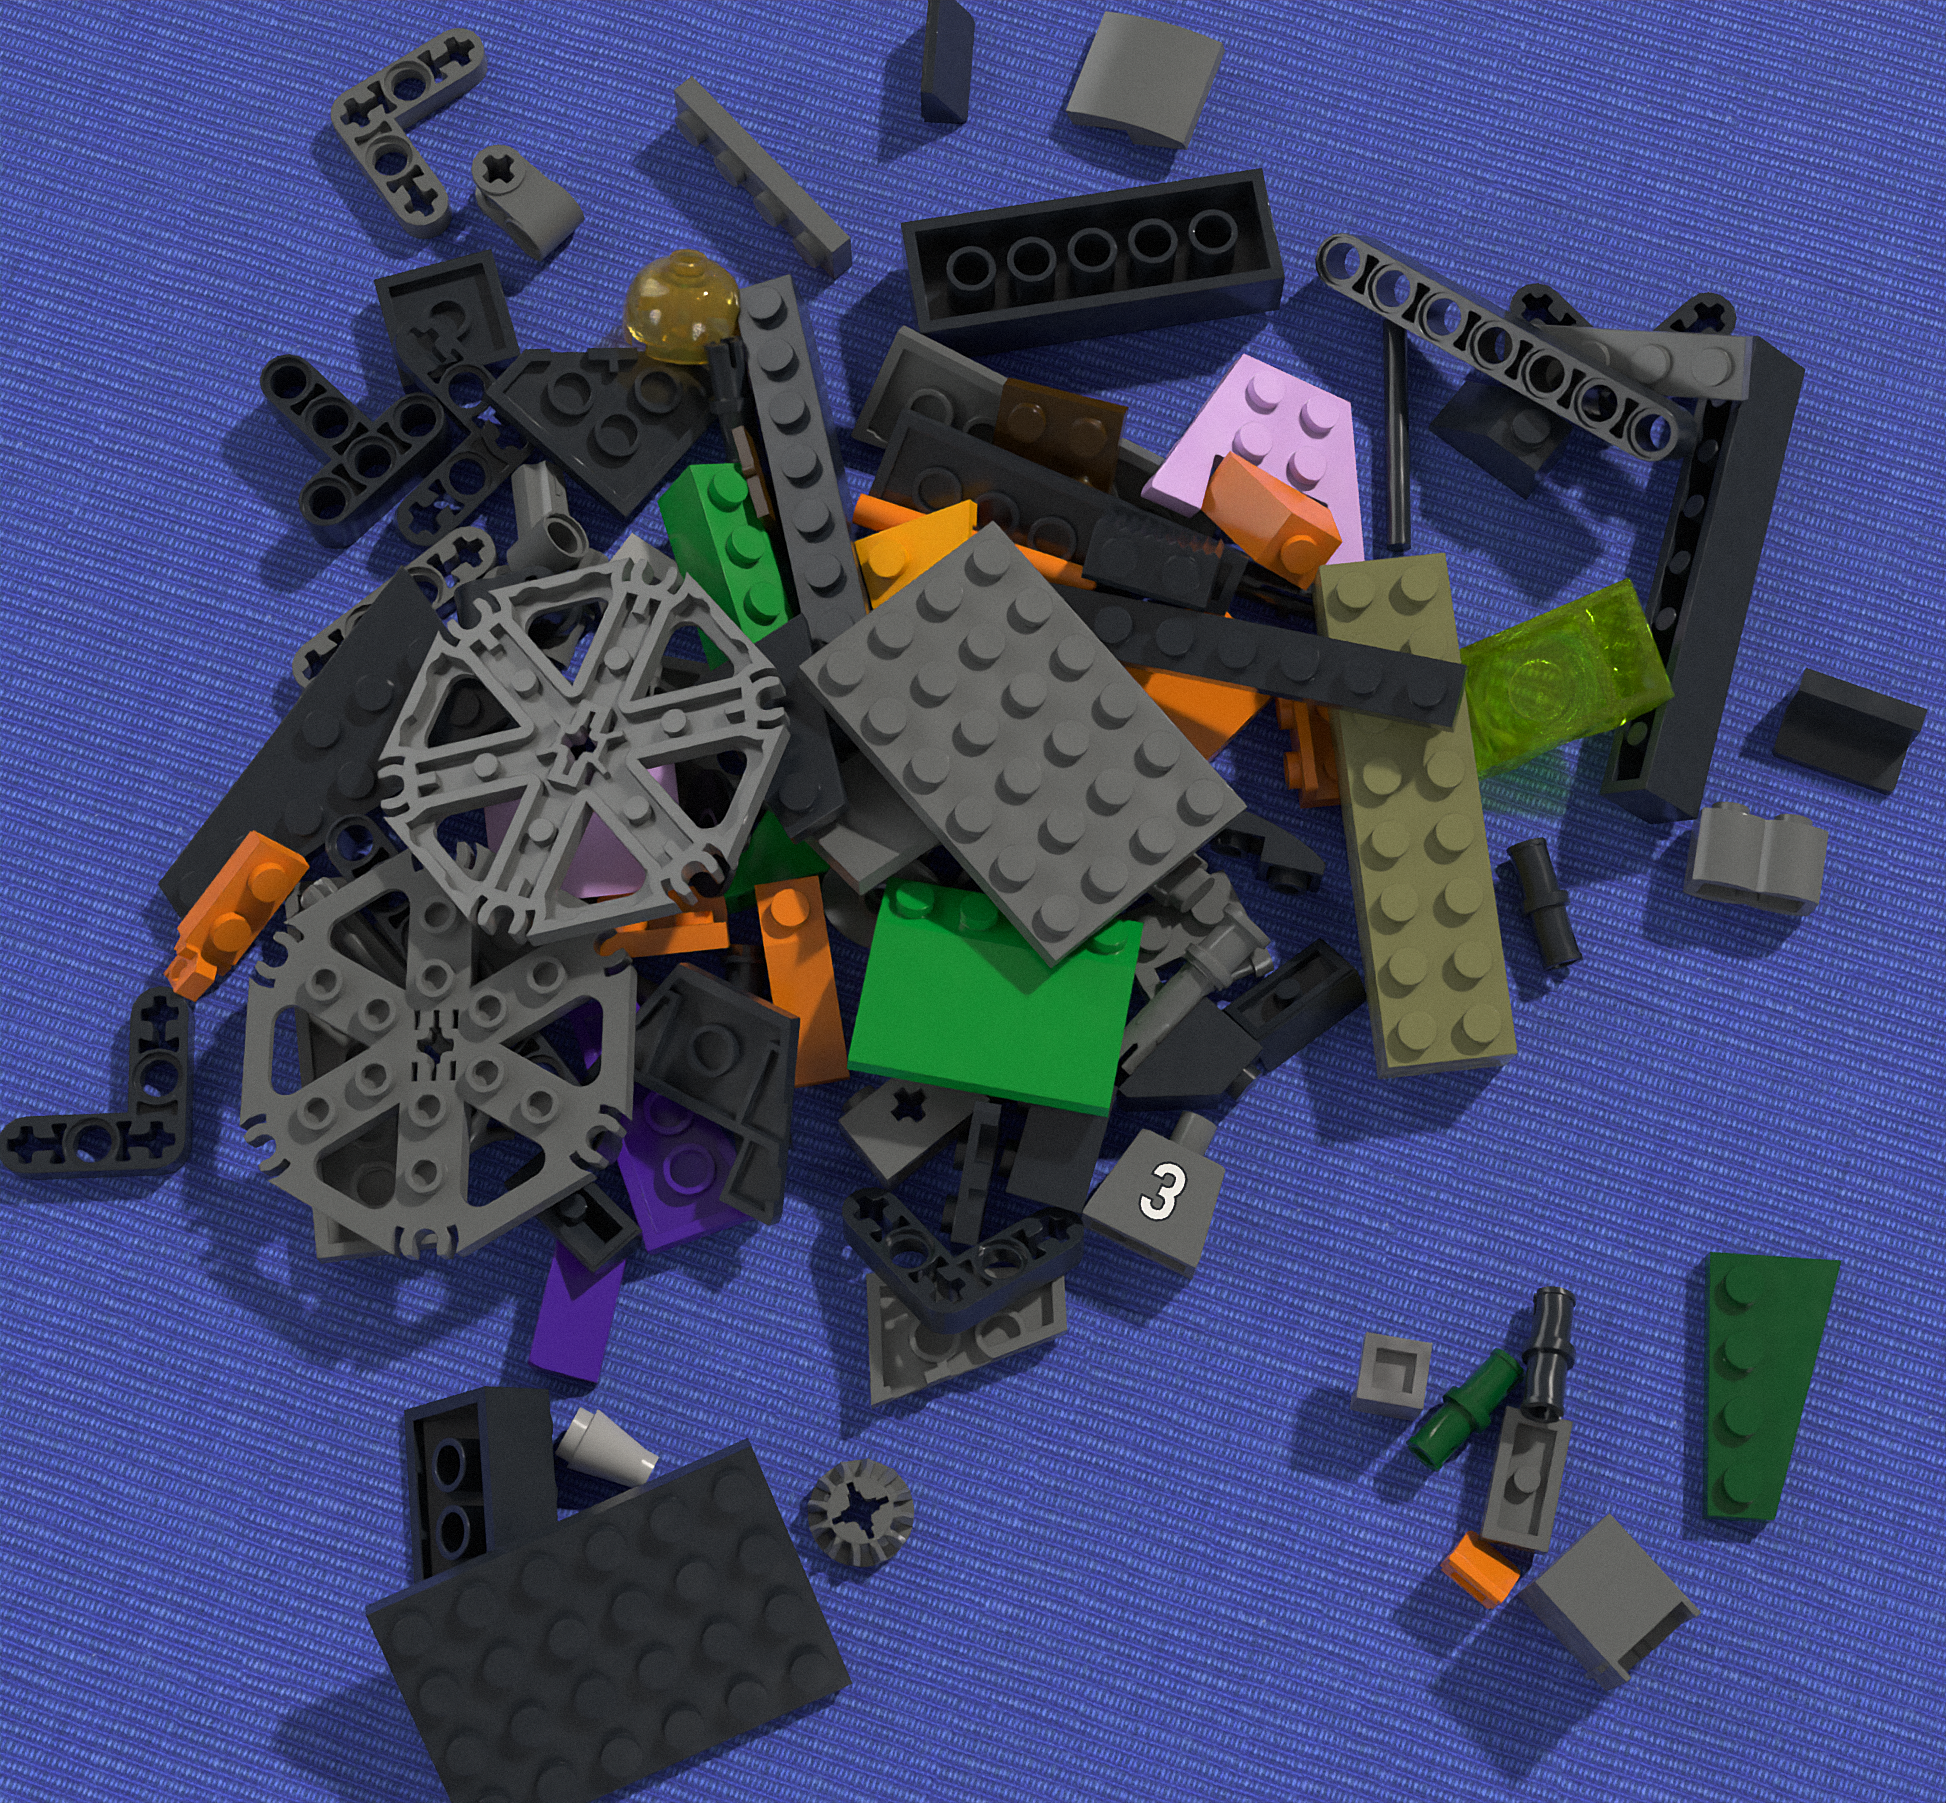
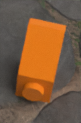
M1229 451L1208 480L1200 510L1255 562L1305 591L1313 582L1318 567L1326 565L1342 544L1341 536L1330 509Z

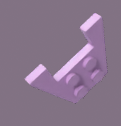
M1243 354L1232 364L1195 415L1196 418L1171 448L1157 472L1145 484L1141 497L1191 518L1202 507L1211 468L1217 469L1229 451L1330 509L1341 536L1342 544L1326 565L1365 561L1351 403Z

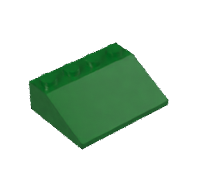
M888 877L874 931L847 1060V1069L1108 1118L1144 923L1113 918L1053 968H1050L986 894Z

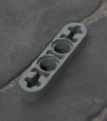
M472 526L460 527L450 532L405 568L416 583L425 581L432 583L438 588V595L432 606L440 618L443 619L456 609L455 589L469 581L483 579L488 571L499 566V556L494 542L485 531ZM464 548H467L471 553L479 551L482 563L475 568L467 562L461 564L458 553ZM439 565H443L447 575L451 573L455 586L452 588H448L442 574L435 569ZM391 578L306 642L295 653L292 661V674L302 692L316 678L311 669L312 664L320 660L326 665L339 648L337 643L345 640Z

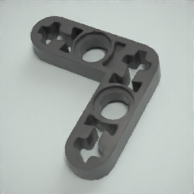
M452 28L442 32L343 92L335 99L331 107L330 118L340 143L403 230L410 236L418 239H431L441 235L448 228L452 220V208L444 186L403 130L474 88L484 79L488 71V60L484 45L479 36L473 31L464 28ZM459 52L463 57L469 56L470 63L461 67L458 62H451L449 56L452 53ZM434 65L436 74L441 73L443 81L435 83L429 66ZM408 78H416L426 84L423 94L412 101H404L394 95L396 85ZM384 96L389 111H391L389 114H385L383 105L378 104V97ZM358 112L363 118L368 117L370 123L360 128L357 123H351L349 117ZM390 152L403 154L407 158V164L400 173L386 176L375 170L378 159L384 154ZM413 186H415L416 192L422 201L428 206H433L434 212L431 215L425 217L422 212L414 211L410 195L407 192Z

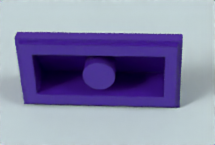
M557 1240L528 1359V1366L534 1372L593 1384L599 1383L628 1256L593 1276Z

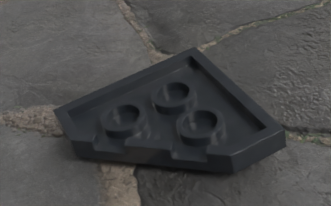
M637 347L587 348L586 352H551V349H525L485 391L482 398L483 401L621 523L630 516L718 419V414H713L710 410L709 398L714 396L707 356L699 347H673L672 351H637Z

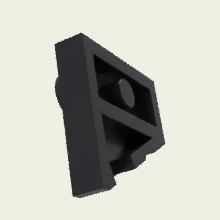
M975 1100L970 1132H959L953 1170L963 1171L958 1196L947 1194L940 1233L951 1234V1254L960 1255L980 1242L1001 1135L1002 1105Z

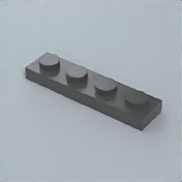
M693 76L674 89L678 114L675 117V123L682 135L695 147H698L700 144L704 145L715 157L714 163L718 171L729 184L734 187L742 184L754 197L753 203L763 219L772 227H777L780 224L794 238L792 241L795 249L808 265L813 268L820 265L834 280L853 266L851 238Z
M1532 324L1662 396L1726 400L1748 399L1753 336ZM1506 330L1504 361L1511 354L1513 347L1512 339ZM1557 358L1549 364L1546 372L1547 382L1552 389H1558L1565 377L1564 367ZM1608 387V388L1604 389L1603 392H1614V391H1613L1610 387Z

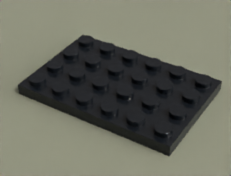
M748 1438L365 1606L368 1622L451 1803H588L853 1684Z

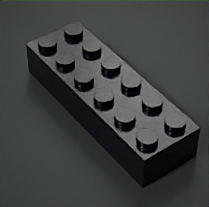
M1262 168L901 223L902 259L915 331L967 358L1280 309L1285 274Z

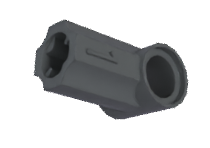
M546 460L538 464H523L511 475L519 539L507 551L509 568L511 572H516L529 566H542L550 569L555 575L566 573L586 555L589 549V542L581 525L570 516L563 470Z

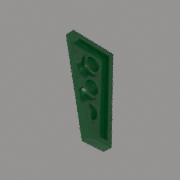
M1709 1252L1705 1256L1702 1519L1770 1523L1775 1520L1842 1260Z

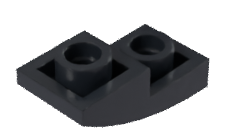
M1244 811L1239 818L1206 843L1211 845V850L1215 853L1230 858H1246L1249 853L1261 856L1256 880L1268 882V887L1275 892L1291 896H1301L1306 891L1318 893L1326 863L1295 836L1255 814Z

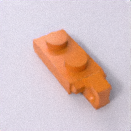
M254 830L249 832L177 927L181 935L174 947V950L177 951V956L164 972L175 993L196 1002L215 981L216 974L224 976L231 970L232 965L235 966L310 866L302 855Z

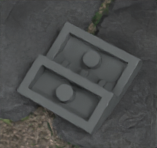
M1105 11L1066 112L1075 125L1126 130L1133 144L1187 150L1225 53V48L1221 42L1186 28L1145 17Z

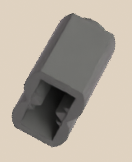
M1716 802L1712 804V808L1703 807L1698 813L1697 819L1693 820L1683 892L1711 901L1746 904L1760 910L1792 916H1809L1819 905L1829 832L1814 827L1811 819L1796 814H1780L1775 816L1774 820H1765L1750 814V809L1747 806L1735 802Z

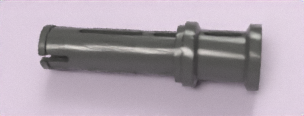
M1228 903L1222 909L1224 917L1198 945L1190 943L1184 949L1186 953L1182 958L1186 963L1170 978L1133 1020L1125 1026L1119 1059L1133 1044L1135 1048L1124 1058L1118 1067L1128 1076L1146 1060L1213 989L1218 992L1223 988L1227 990L1233 983L1231 977L1233 972L1256 948L1264 950L1271 943L1264 932L1234 905Z

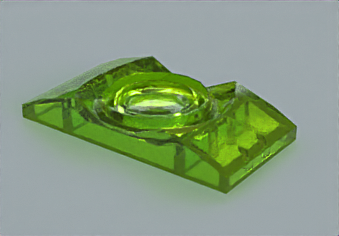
M1629 578L1459 649L1461 664L1467 665L1469 670L1465 693L1478 781L1515 770L1544 752L1568 742L1613 730L1675 696L1633 582Z

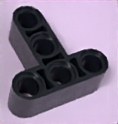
M291 354L277 356L270 360L262 369L260 386L274 418L324 466L301 489L298 503L300 512L311 535L318 544L325 548L337 550L347 548L355 543L451 453L453 438L444 409L439 401L429 394L420 392L406 394L372 422L318 370L300 356ZM290 387H305L303 392L295 398H280L284 391ZM426 423L435 426L425 436L413 437L408 435L417 425ZM332 426H347L344 433L338 437L330 439L322 437L324 432ZM385 464L390 466L387 472L380 477H364L365 472L374 465ZM332 505L345 506L342 513L334 519H319L320 513L325 508Z

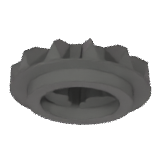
M869 1458L840 1462L818 1479L808 1502V1522L815 1542L830 1558L847 1566L869 1567L890 1559L904 1546L913 1527L914 1504L908 1486L893 1468ZM854 1486L856 1493L861 1494L865 1502L888 1500V1503L881 1505L880 1510L875 1511L871 1515L873 1524L871 1530L874 1535L872 1539L868 1540L865 1530L861 1531L857 1522L845 1524L843 1521L836 1525L833 1524V1521L842 1518L841 1514L846 1513L850 1509L848 1498L851 1496L848 1488Z

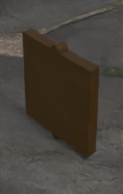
M742 425L731 431L757 517L789 557L768 458Z

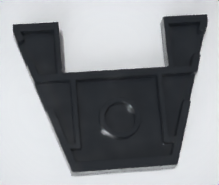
M689 962L679 963L636 1013L633 1088L637 1082L743 1136V1143L719 1200L768 1226L777 1224L783 1214L801 1018ZM602 1054L587 1070L589 1074L583 1080L586 1086L593 1083L599 1076ZM607 1110L611 1117L620 1122L622 1113Z

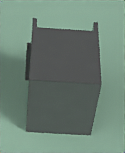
M1610 1513L1589 1527L1518 1593V1596L1587 1670L1584 1674L1586 1679L1594 1678L1605 1691L1627 1683L1631 1679L1627 1672L1640 1659H1643L1677 1627L1696 1618L1701 1613Z

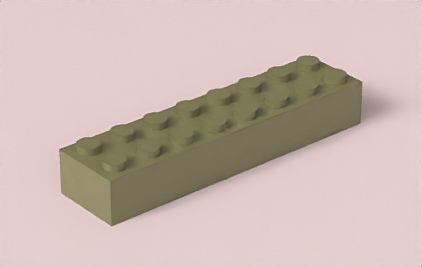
M1445 553L1321 565L1318 567L1311 585L1318 636L1461 664ZM1465 689L1454 733L1327 707L1338 775V790L1378 1079L1504 1066L1518 1052Z

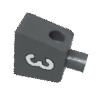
M1182 1111L1169 1140L1150 1130L1142 1129L1086 1204L1081 1219L1084 1227L1192 1280L1197 1271L1226 1170L1220 1164L1204 1157L1217 1131V1126L1198 1114Z

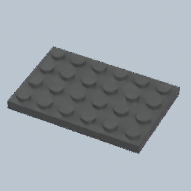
M994 521L798 666L796 677L823 705L829 715L1050 968H1053L1239 818L1247 808V805Z

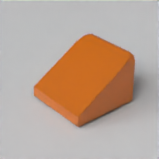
M1468 1531L1441 1563V1571L1485 1608L1494 1609L1508 1596L1520 1577V1570L1488 1542L1478 1540L1479 1535L1476 1532Z

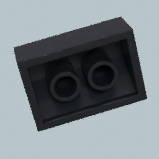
M483 1386L404 1410L414 1584L558 1522V1488L554 1472L553 1420L550 1414L549 1389Z

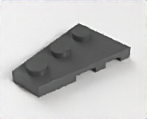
M985 1268L984 1271L991 1277L1002 1279L1014 1276L1019 1271V1268ZM876 1273L866 1274L872 1409L1067 1334L1064 1274L969 1329L957 1334L944 1335L932 1332L925 1327ZM936 1280V1282L933 1283V1284L935 1285V1288H936V1302H938V1301H940V1300H943L944 1298H943V1296L937 1291V1280ZM958 1299V1300H956V1301H954V1302H951V1303H952V1304H956V1303H959L960 1300Z

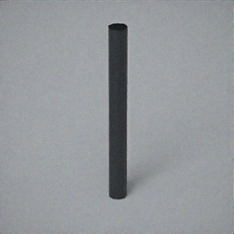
M1385 319L1383 321L1386 541L1387 550L1405 552L1411 549L1407 329L1389 319Z

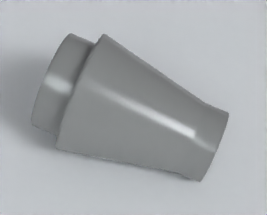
M582 1407L579 1408L555 1452V1455L569 1462L566 1467L567 1469L626 1485L632 1489L646 1483L659 1456L647 1451L599 1409L593 1414Z

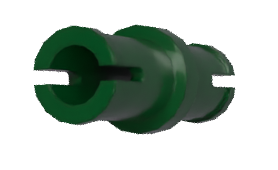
M1495 1348L1485 1362L1460 1388L1452 1386L1442 1396L1444 1405L1414 1436H1411L1406 1441L1411 1453L1427 1468L1438 1472L1443 1467V1463L1473 1432L1480 1434L1491 1424L1489 1415L1519 1383L1526 1379L1524 1369L1508 1353Z

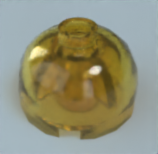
M692 249L676 250L671 255L662 256L645 265L636 274L626 292L622 315V331L625 341L632 346V340L635 337L638 341L645 343V355L656 360L675 364H707V356L703 349V344L712 341L720 344V339L741 336L738 322L740 288L734 276L717 262L708 259L703 253Z

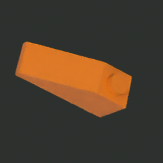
M817 875L754 885L773 1004L801 1018L794 1088L850 1080L819 877Z

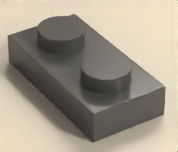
M1507 1406L1504 1409L1478 1540L1543 1556L1548 1553L1573 1421L1561 1419L1555 1423H1538L1525 1418L1518 1408Z

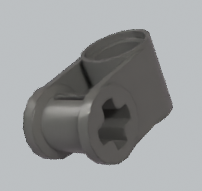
M499 144L487 146L479 151L473 159L471 172L474 184L476 185L475 196L478 208L485 216L489 217L504 230L517 246L531 258L543 261L584 222L583 211L574 198L559 184L544 176L522 157L517 150L510 146Z

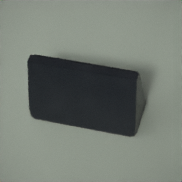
M928 0L920 91L921 118H924V122L964 124L968 120L975 21L971 14L956 0Z
M1320 937L1223 1008L1222 1011L1264 1048L1259 1063L1270 1072L1361 1006L1367 1000V994L1358 971Z
M544 1149L504 1182V1187L508 1191L513 1190L540 1173L545 1164ZM593 1181L534 1216L593 1276L631 1255L642 1243V1229Z

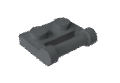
M1224 869L1211 874L1215 879L1213 887L1198 903L1185 913H1181L1173 905L1164 907L1157 900H1153L1118 916L1119 919L1144 923L1134 981L1146 1005L1164 987L1157 973L1185 961L1182 958L1186 953L1184 949L1190 943L1198 945L1224 917L1222 909L1228 903L1234 905L1247 916ZM1256 948L1231 975L1233 982L1250 974L1256 979L1274 971V965L1267 948L1264 950Z

